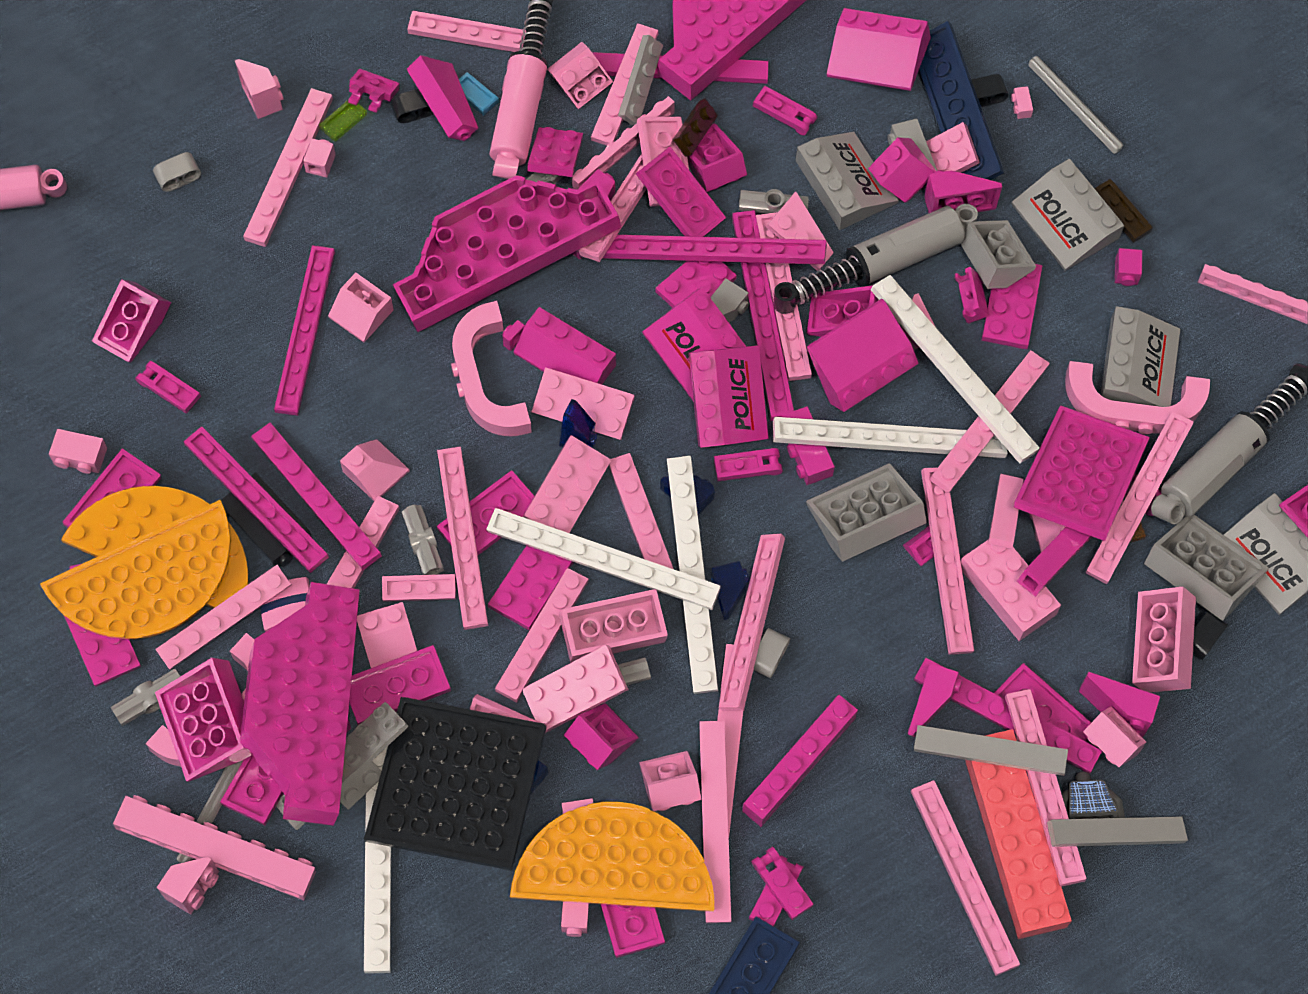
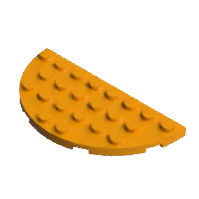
M141 486L129 488L108 495L84 510L66 530L61 541L98 557L210 504L193 494L170 487ZM229 522L230 552L228 564L219 587L206 604V606L213 609L248 585V568L243 546Z
M218 500L44 581L40 585L54 606L64 616L78 626L95 634L118 639H139L170 631L191 619L208 603L225 574L230 552V531L222 502Z
M624 802L588 804L587 806L568 811L546 825L534 837L522 855L515 870L510 898L714 912L712 881L701 853L689 836L668 818L646 807Z

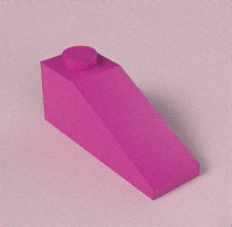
M929 664L908 731L909 736L915 737L918 725L926 726L953 698L954 692L959 693L963 680L959 678V672L935 664Z

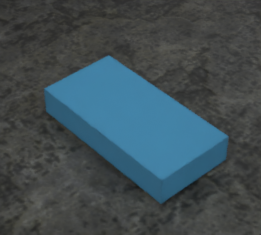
M468 72L459 79L468 103L483 116L499 103V98Z

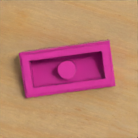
M929 526L903 545L920 566L934 557Z

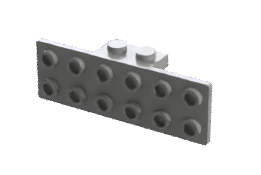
M386 702L376 708L364 722L359 724L346 737L340 802L348 810L379 782L381 770L372 760L408 727L405 721ZM285 795L280 798L276 805L282 814L284 811ZM288 820L296 830L306 823Z

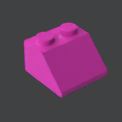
M897 137L868 168L881 186L905 203L928 182L929 174L936 171L911 138Z
M606 703L580 714L564 734L571 745L596 770L611 764L639 738Z

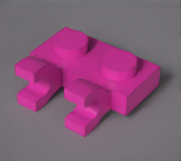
M359 69L350 79L349 92L352 95L348 99V103L357 105L362 93L370 94L369 99L372 100V103L369 105L368 110L377 113L382 101L387 100L390 102L399 91L400 83Z

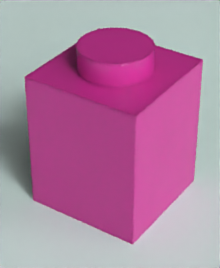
M1119 248L1115 258V283L1124 286L1138 285L1142 275V250Z

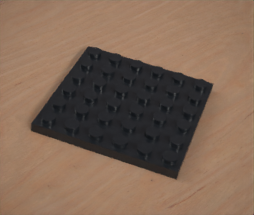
M401 697L397 714L405 721L408 727L388 745L364 841L512 871L544 740L546 724Z

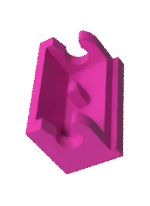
M971 267L965 269V276H960L958 273L955 274V280L959 284L964 308L962 311L963 317L968 324L989 316L981 277Z

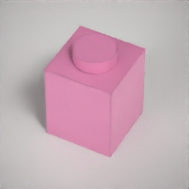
M311 139L303 160L306 173L328 177L336 156L332 143L324 139Z
M563 902L561 930L566 932L567 936L580 937L582 933L587 934L589 903Z

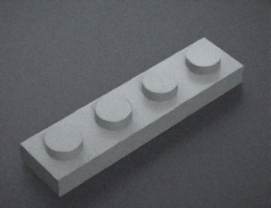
M650 35L642 36L618 114L619 117L631 125H635L637 119L642 116L663 48V44Z

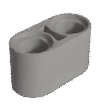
M189 152L163 161L153 169L161 189L165 192L180 188L201 176V170L193 155Z
M768 628L760 641L753 670L771 679L791 638Z

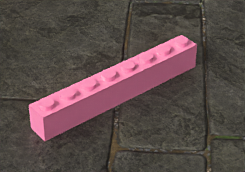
M134 795L133 798L125 796L113 823L115 829L193 859L209 857L217 868L305 900L316 873L312 862L303 858L294 860L288 857L289 854L279 849H275L274 852L265 849L263 843L256 840H251L250 843L241 840L242 836L232 831H228L225 834L218 831V827L211 823L204 822L203 825L194 822L195 818L184 813H181L180 816L170 813L171 809L160 804H157L156 807L151 806L142 797Z

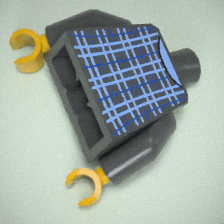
M1087 772L1078 773L1075 776L1076 781L1070 782L1068 790L1062 792V798L1069 819L1125 818L1122 799L1111 789H1108L1105 781L1091 780L1090 774Z

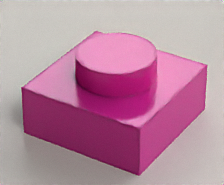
M519 320L513 325L507 326L503 332V345L509 351L517 345L525 327Z

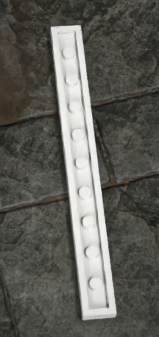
M889 275L874 284L871 288L873 294L879 300L883 299L898 323L1019 464L1037 453L1040 449L1039 446L893 277Z
M774 417L773 442L937 454H949L967 431ZM994 435L979 456L1005 458L1008 453L1007 448Z
M691 456L668 458L667 465L679 570L682 573L706 580ZM683 600L694 694L718 691L709 609Z
M495 508L487 527L489 533L653 590L656 589L661 593L713 610L721 589L720 585Z
M388 746L372 760L381 771ZM378 783L366 793V828ZM365 842L364 973H391V847Z

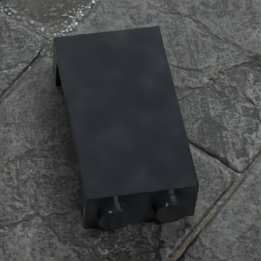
M256 472L251 475L312 538L310 530ZM231 492L221 499L226 516L232 517L271 560L273 567L276 565L284 567L290 563L293 555Z

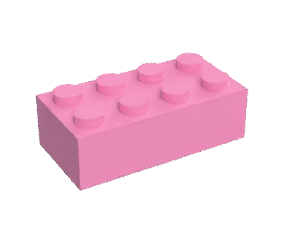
M988 539L962 557V572L1017 640L1020 641L1055 617L1061 604L1047 587L1035 597L1020 585L1017 580L1029 565L1014 547L1011 549L989 544Z
M1184 587L1138 592L1132 683L1146 692L1191 689L1196 597Z
M656 589L561 609L560 621L570 663L604 645H609L614 654L665 643L668 636Z

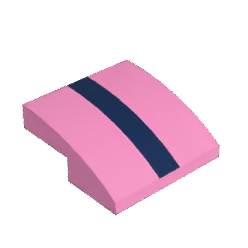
M307 577L289 579V582L292 584L290 587L260 607L264 631H268L305 606L306 595L310 586Z

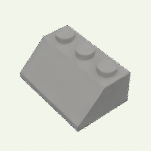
M1008 220L968 222L964 231L965 239L961 246L987 289L1007 288L1035 270V263Z

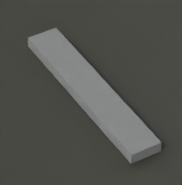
M921 725L917 727L914 745L915 752L1062 776L1065 775L1068 749Z
M1182 817L1054 819L1047 822L1052 847L1179 844L1188 841Z

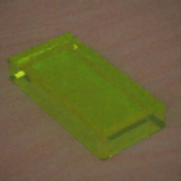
M347 100L320 123L319 128L336 142L367 115V110L359 103L354 105L348 103Z

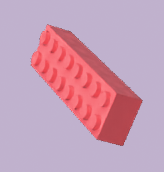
M1013 729L985 735L1017 741ZM965 760L1018 939L1067 928L1072 920L1062 887H1060L1026 770Z

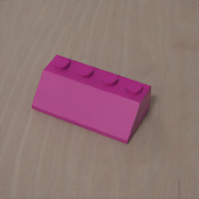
M540 307L526 323L514 349L515 355L543 372L546 367L601 385L616 367V353Z

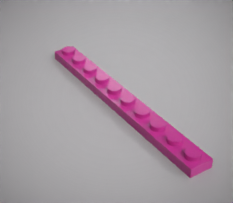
M755 210L732 213L736 238H760ZM740 262L745 289L748 292L749 310L756 346L759 345L762 378L770 420L773 421L774 417H781V415L792 412L794 409L765 263Z
M617 235L603 258L825 264L827 243L826 240Z

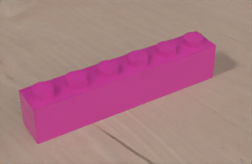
M838 695L743 803L742 812L762 827L856 719L858 709Z

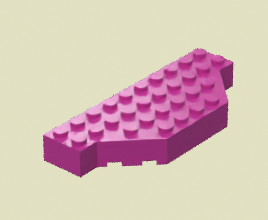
M673 0L674 47L659 59V76L691 101L806 0Z
M515 175L435 216L432 230L425 241L420 262L416 266L414 273L393 284L414 327L417 332H420L622 228L619 215L598 179L576 190L556 187L555 184L539 180L537 182L526 180L525 177Z
M311 582L306 595L305 606L257 637L253 642L249 657L240 743L254 755L256 762L268 776H272L278 783L279 789L284 793L283 819L334 826L339 815L360 589Z

